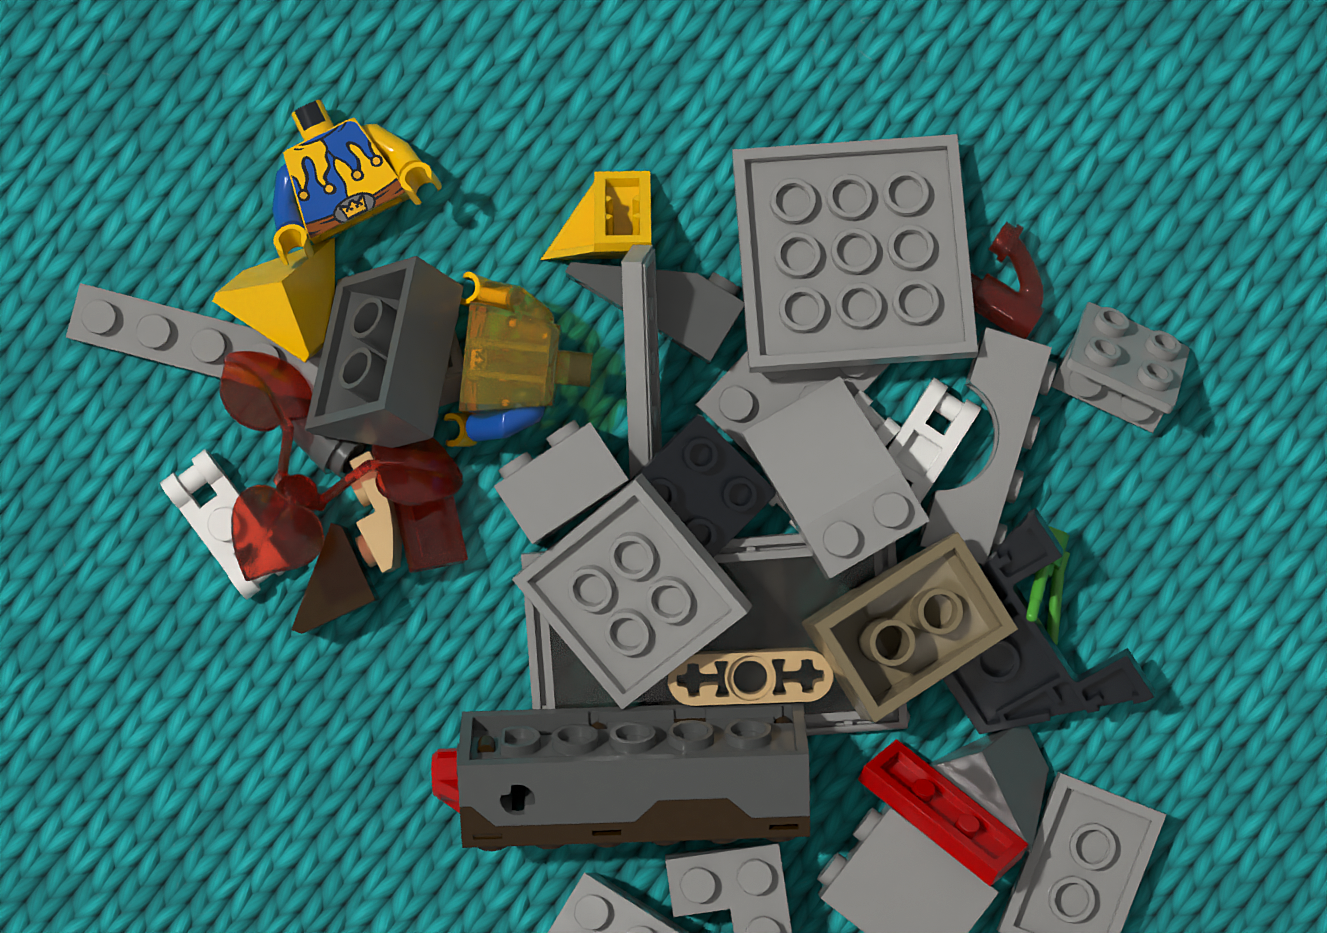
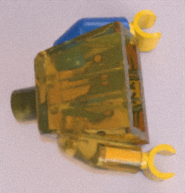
M465 272L463 278L475 283L474 293L467 299L461 297L460 304L469 307L459 411L462 413H448L444 417V421H457L460 426L458 438L446 440V445L451 447H470L480 441L506 439L540 422L545 409L554 408L557 384L590 387L592 377L593 353L561 350L562 327L554 323L552 310L522 286L492 281L472 272Z

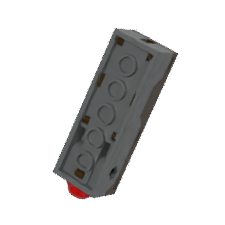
M803 702L701 706L686 704L626 706L624 709L620 707L468 711L462 712L460 739L457 748L438 749L432 755L433 795L460 813L462 848L477 847L484 851H498L507 846L535 845L541 849H556L565 844H594L599 847H615L625 842H651L656 845L667 846L687 840H709L713 843L726 844L737 839L766 838L770 841L784 842L795 837L810 836L809 749Z

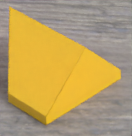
M650 171L594 172V182L540 260L623 259L632 245H652Z
M335 237L312 245L314 250L312 258L308 259L304 249H300L287 254L289 265H283L280 257L243 270L218 290L212 301L306 363L323 348L335 295Z

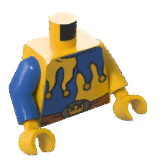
M322 100L310 102L291 114L304 141L283 152L286 164L281 166L276 173L272 212L277 232L273 243L283 265H289L287 254L295 247H303L307 258H312L314 250L310 240L314 244H318L408 199H411L414 204L420 205L422 202L416 194L421 185L433 183L439 191L442 188V184L430 166L420 160L406 141L378 124L360 126L355 117L334 126Z

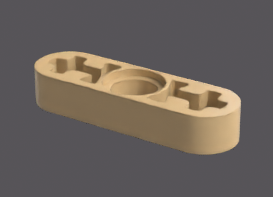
M807 647L698 651L668 674V686L672 695L679 702L690 706L811 702L822 698L829 691L833 682V670L824 656L818 650ZM784 659L782 663L783 671H797L801 668V660L809 659L812 661L814 669L823 670L822 678L814 679L812 689L807 690L802 689L801 683L797 679H782L785 691L773 692L776 684V672L772 660ZM727 661L724 671L725 684L728 690L726 694H716L718 682L700 683L699 692L694 694L688 693L686 684L677 683V675L686 674L687 664H698L700 673L718 674L715 662ZM756 661L765 668L767 678L761 689L755 692H745L735 685L733 680L734 671L742 662Z

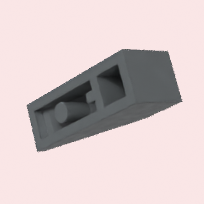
M570 262L565 270L566 277L623 311L621 266ZM656 270L658 333L707 364H710L744 309V302L737 298L741 289L714 272L709 279H706L698 273Z

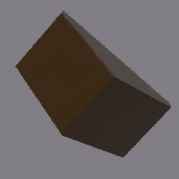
M337 523L330 524L291 630L301 634L308 633L380 600L347 527Z

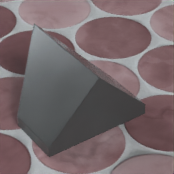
M1028 725L992 732L929 763L931 767L1029 844L1026 851L1032 854L1049 768Z

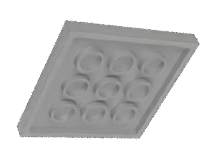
M957 134L732 149L749 373L976 358L978 346Z

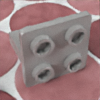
M1088 302L1082 312L1077 332L1055 371L1051 387L1153 433L1163 414H1170L1176 405L1190 349L1186 345L1179 343L1174 336L1167 332L1153 331L1129 320L1123 313L1114 308L1100 307Z

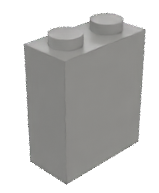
M888 804L885 805L880 813L874 808L867 812L852 833L858 839L854 847L846 857L837 852L817 878V880L824 884L818 891L820 898L864 933H968L999 894L993 886H988Z

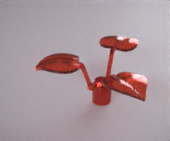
M238 351L225 355L219 382V392L227 412L239 424L249 429L266 432L274 430L280 425L283 434L278 469L273 478L276 487L273 488L268 485L249 487L241 492L232 508V542L239 567L246 581H252L271 573L297 569L312 562L319 555L324 544L323 528L314 511H323L328 502L369 472H376L375 483L381 495L402 505L424 506L441 502L455 495L462 487L464 481L460 469L446 450L434 438L394 448L372 445V453L375 460L363 462L324 493L319 494L315 483L309 477L301 474L291 476L288 474L294 436V426L291 421L307 418L312 398V391L306 379L291 364L273 355L255 351Z

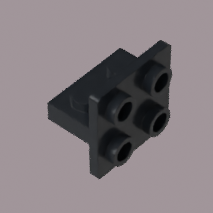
M699 414L694 415L627 483L629 484L642 473L713 558L776 494L775 489Z

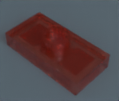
M443 451L389 460L385 464L409 572L415 573L466 562L468 556Z

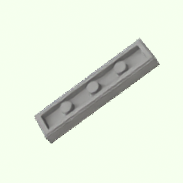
M632 245L621 261L630 480L662 448L656 263L653 245Z

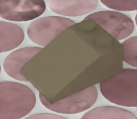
M959 532L950 534L857 586L801 622L818 651L824 656L833 670V675L859 717L874 723L1018 630Z

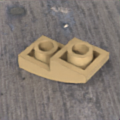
M367 451L349 461L356 473L349 477L354 493L364 507L372 504L375 510L374 513L356 522L362 535L356 537L355 541L361 555L370 568L378 565L382 573H388L401 567L402 537L399 510L392 484L379 453Z

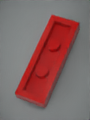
M897 739L869 761L858 778L860 783L990 887L1022 858L1029 845Z

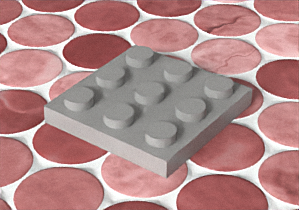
M642 473L512 578L515 584L621 709H624L745 616L753 606Z

